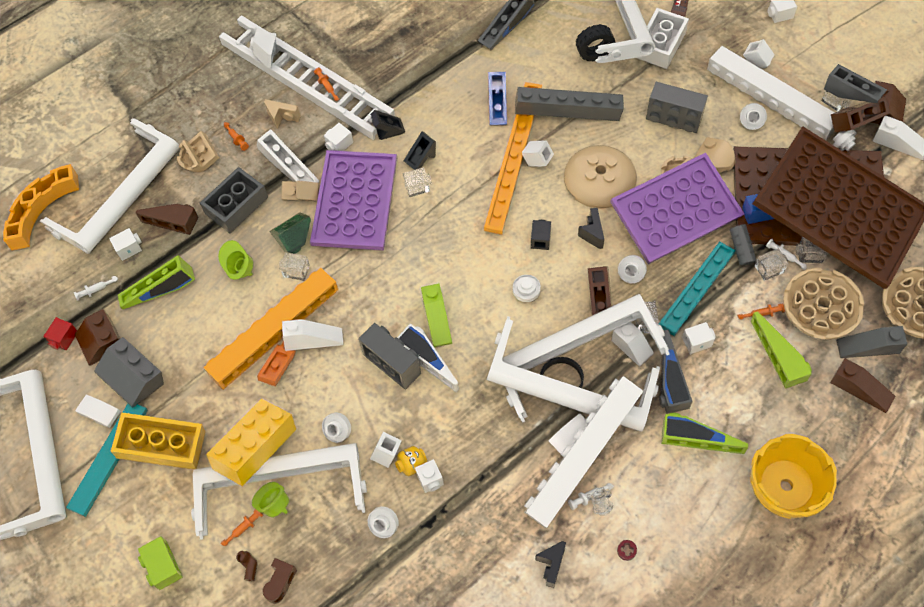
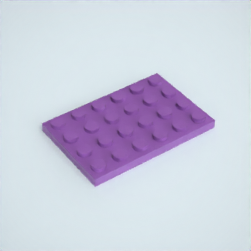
M326 151L310 239L311 246L384 250L397 154Z
M706 153L612 198L610 201L647 264L696 241L744 215L741 207Z

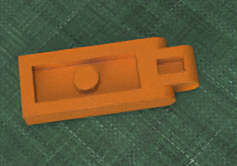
M284 341L281 345H276L258 373V381L276 387L294 358L296 351H285Z

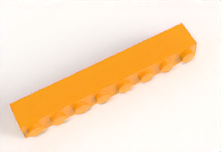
M322 268L312 272L307 280L295 287L293 292L284 296L280 303L266 312V315L260 320H256L246 332L239 334L236 340L230 345L225 346L215 358L210 359L206 366L203 367L207 374L224 390L283 339L282 321L305 320L338 291L336 281Z

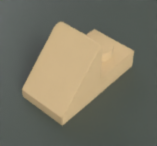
M265 99L264 103L267 112L277 129L282 119L299 122L301 116L298 106Z
M282 181V200H318L319 183Z

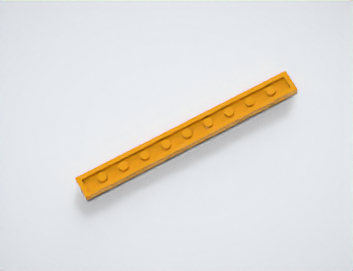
M525 82L524 87L542 89L540 84ZM516 114L484 225V231L497 234L503 233L523 160L522 151L527 146L535 115Z

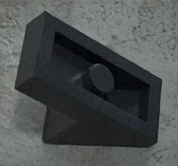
M377 110L370 114L380 140L405 133L401 118Z
M421 131L403 161L415 171H420L428 157L435 158L436 141L424 131Z
M598 207L590 208V214L587 216V225L579 226L578 236L598 249H603L604 235Z
M564 541L553 545L535 556L536 561L551 565V567L546 566L543 579H547V587H555L566 547V542Z

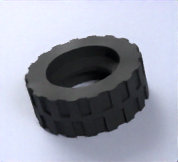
M602 24L587 27L576 39V47L580 57L583 60L592 62L599 56L609 54L608 52L596 53L598 46L616 43L611 29L607 25ZM603 39L598 45L588 47L592 42Z

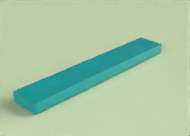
M720 241L659 322L658 325H661L663 330H669V333L675 337L731 260L736 250Z
M127 404L122 413L145 416L148 409L138 404L132 408ZM119 419L66 507L68 510L86 517L117 465L119 459L112 454L111 448Z

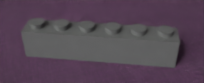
M518 87L515 98V114L620 121L624 110L623 94Z

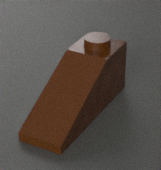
M886 96L881 97L877 103L864 102L831 114L834 131H850L890 114Z
M171 204L136 211V215L142 223L187 235L191 234L199 218L194 207L188 204Z
M608 266L588 268L592 316L612 307Z
M844 358L830 382L884 413L888 412L896 397L865 368Z

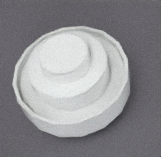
M758 103L747 104L740 112L742 125L750 130L761 128L767 120L766 110Z
M855 130L839 132L833 139L835 142L833 145L842 151H849L856 144L854 136L857 132Z
M636 255L624 257L618 266L620 278L627 283L641 281L647 271L644 260Z
M521 275L513 283V294L522 302L534 301L540 294V282L532 275Z
M335 412L324 418L322 431L328 440L339 443L349 437L351 424L345 415Z
M381 506L375 508L367 519L370 531L379 538L392 536L399 526L397 515L388 507Z

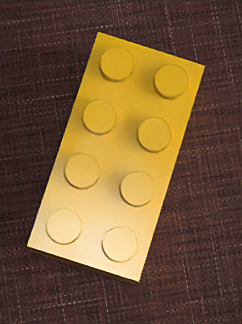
M261 398L206 454L212 469L243 487L295 432L296 426L292 414Z
M121 412L111 452L117 459L197 469L206 431L203 425L199 423Z

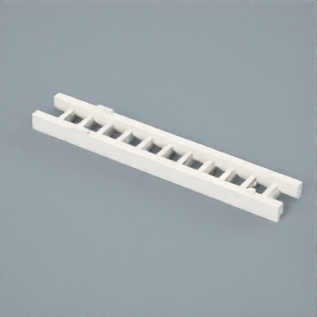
M242 15L237 21L241 27L247 30L237 40L224 32L219 36L223 46L372 140L375 139L377 129L371 125L373 121L370 114L377 110L395 116L394 109L277 37L274 56L279 51L283 52V54L272 63L271 68H267L253 55V47L248 48L245 45L251 40V37L255 36L256 30L268 31ZM292 58L296 60L287 71L282 69ZM303 66L309 68L299 79L294 77ZM320 67L322 74L328 75V81L334 84L332 87L334 88L333 92L335 95L341 89L347 92L338 103L331 100L333 98L331 93L326 92L323 95L318 92L323 87V84H319L318 81L311 87L306 84L315 75L314 70ZM354 97L359 99L360 102L351 111L344 108ZM367 105L373 108L364 119L357 116Z

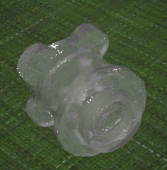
M604 487L597 488L596 491L587 494V499L592 500L593 512L595 514L604 516L613 509V503L609 500L612 494L610 491H606Z

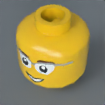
M411 446L397 454L395 466L400 473L403 472L406 476H412L416 474L415 467L426 463L427 458L421 448L418 449L415 446Z

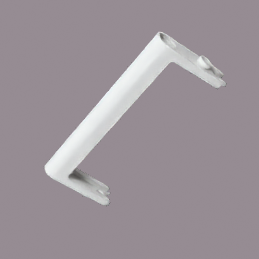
M615 0L631 40L598 46L596 53L608 52L609 55L599 56L595 60L597 63L644 57L655 51V44L636 0Z
M134 118L131 119L130 124L136 128L135 132L156 145L78 233L72 232L47 217L40 220L45 225L44 228L50 231L56 239L60 240L62 238L89 254L180 149L179 144L167 135L157 131L150 124L146 125Z
M638 294L503 357L502 361L529 370L638 318H641L645 323L662 355L666 353L667 356L670 354L663 339L665 333L661 325L656 326L641 295ZM506 387L509 393L506 398L510 407L514 406L522 423L525 422L524 418L528 416L517 390Z
M507 316L502 333L498 332L494 343L498 346L487 380L586 414L596 413L599 408L597 403L603 395L502 361L513 321ZM659 366L653 367L651 373H648L639 406H633L620 425L640 432L643 431L652 398L656 396L659 387L656 385L660 370Z
M29 370L0 379V396L22 390L41 507L39 512L0 525V540L13 536H24L28 531L59 522L66 518L43 377L39 370Z
M357 443L272 456L246 482H259L350 467L355 505L358 510H362V513H365L363 493H367L365 480L362 481ZM212 467L193 470L194 508L191 510L193 521H195L196 536H199L200 540L208 535L207 491L239 485L214 471Z

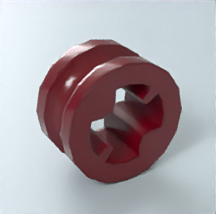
M623 540L617 548L618 556L622 560H632L637 554V546L631 540ZM625 545H629V549H633V553L630 552V556H626L625 552L621 551V547L624 549Z

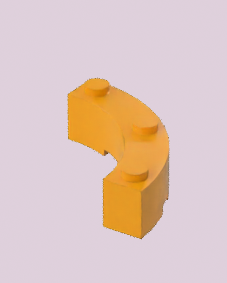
M71 164L50 171V174L41 179L38 177L15 199L9 210L10 215L8 220L5 221L3 240L11 251L30 247L32 228L42 211L61 196L79 190L78 175Z

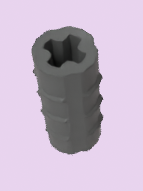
M746 224L731 228V239L733 240L740 266L756 262L755 251L753 250Z

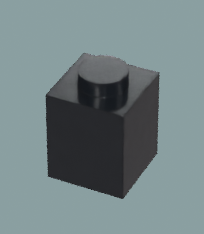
M543 219L533 220L531 249L549 250L551 221Z

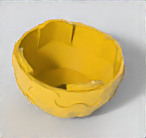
M785 434L770 439L754 454L750 473L751 487L758 501L775 515L788 519L813 516L825 509L833 500L837 481V469L834 461L819 445L808 437ZM782 481L788 482L791 485V490H783L780 483Z

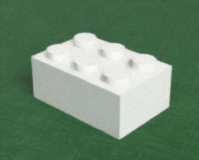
M656 8L647 25L655 44V51L648 56L638 57L637 59L667 69L686 34L689 18Z

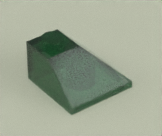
M299 212L270 230V233L284 252L296 254L305 245L311 218Z

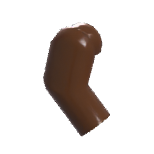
M239 551L236 559L246 568L244 580L255 581L257 560L250 552Z

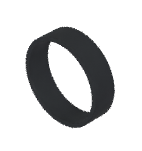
M555 357L547 361L541 369L540 375H543L552 365L568 364L578 371L581 378L579 388L583 387V370L573 359Z

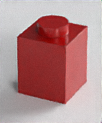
M56 317L43 337L53 349L58 350L61 348L67 351L75 338L77 329L72 323Z

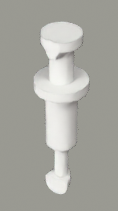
M770 239L766 247L777 251L775 253L776 256L780 254L790 262H795L802 269L806 270L807 265L797 260L794 254L784 249L783 244L778 246L772 242L773 239Z
M113 276L107 282L101 281L90 287L85 285V290L73 293L77 301L85 295L92 297V293L104 289L106 285L116 282L118 278Z
M608 483L602 488L596 487L586 493L580 492L578 493L579 498L573 501L571 499L568 500L569 507L574 510L581 503L586 506L589 500L601 495L602 491L606 489L611 490L614 485Z

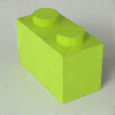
M162 536L138 548L140 553L138 560L141 566L147 569L148 574L146 578L151 587L155 586L157 589L162 590L183 578L169 544Z

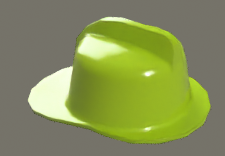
M230 240L225 242L219 250L218 257L220 265L228 277L237 280L252 276L253 259L237 241Z
M269 482L263 485L252 499L253 508L269 517L274 518L280 513H288L286 507L289 503V497L285 493L284 487L277 482Z

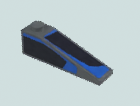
M508 0L478 39V42L492 50L527 16L535 5L534 0Z
M664 330L665 336L663 339L670 355L667 356L665 353L661 359V395L659 396L660 406L665 408L666 414L690 409L693 401L669 330Z

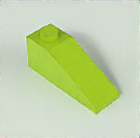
M440 283L421 287L433 347L452 344Z

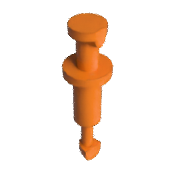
M320 67L316 68L314 74L319 77L318 83L323 84L327 92L332 94L335 101L340 100L333 92L334 88L328 81V75H323Z
M224 122V127L234 139L233 143L236 146L240 145L241 150H247L249 145L245 142L244 136L239 135L234 129L229 127V123Z
M783 303L778 304L776 307H771V304H768L767 308L752 310L751 313L744 315L741 313L737 316L739 319L753 316L754 312L758 311L762 316L769 315L773 317V313L780 311L785 313Z
M255 509L253 511L254 514L249 518L244 516V521L232 531V535L229 538L224 539L220 544L227 546L234 537H239L250 526L253 528L255 526L253 522L259 516L263 517V513Z

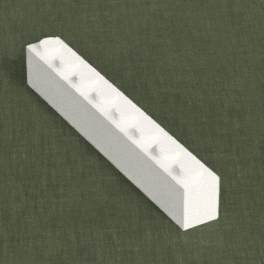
M723 46L710 58L707 70L712 74L719 76L727 83L752 96L755 100L762 102L770 109L795 122L801 128L804 126L824 140H827L834 132L831 114L835 112Z
M624 376L619 380L615 378L609 386L611 392L608 396H602L597 403L599 408L596 413L591 412L585 420L588 423L583 430L580 428L573 437L576 441L572 446L567 445L562 452L563 459L559 464L557 462L554 463L549 470L551 475L548 480L543 479L537 487L538 494L535 498L531 496L524 505L527 508L524 513L544 528L548 527L643 393L642 389Z

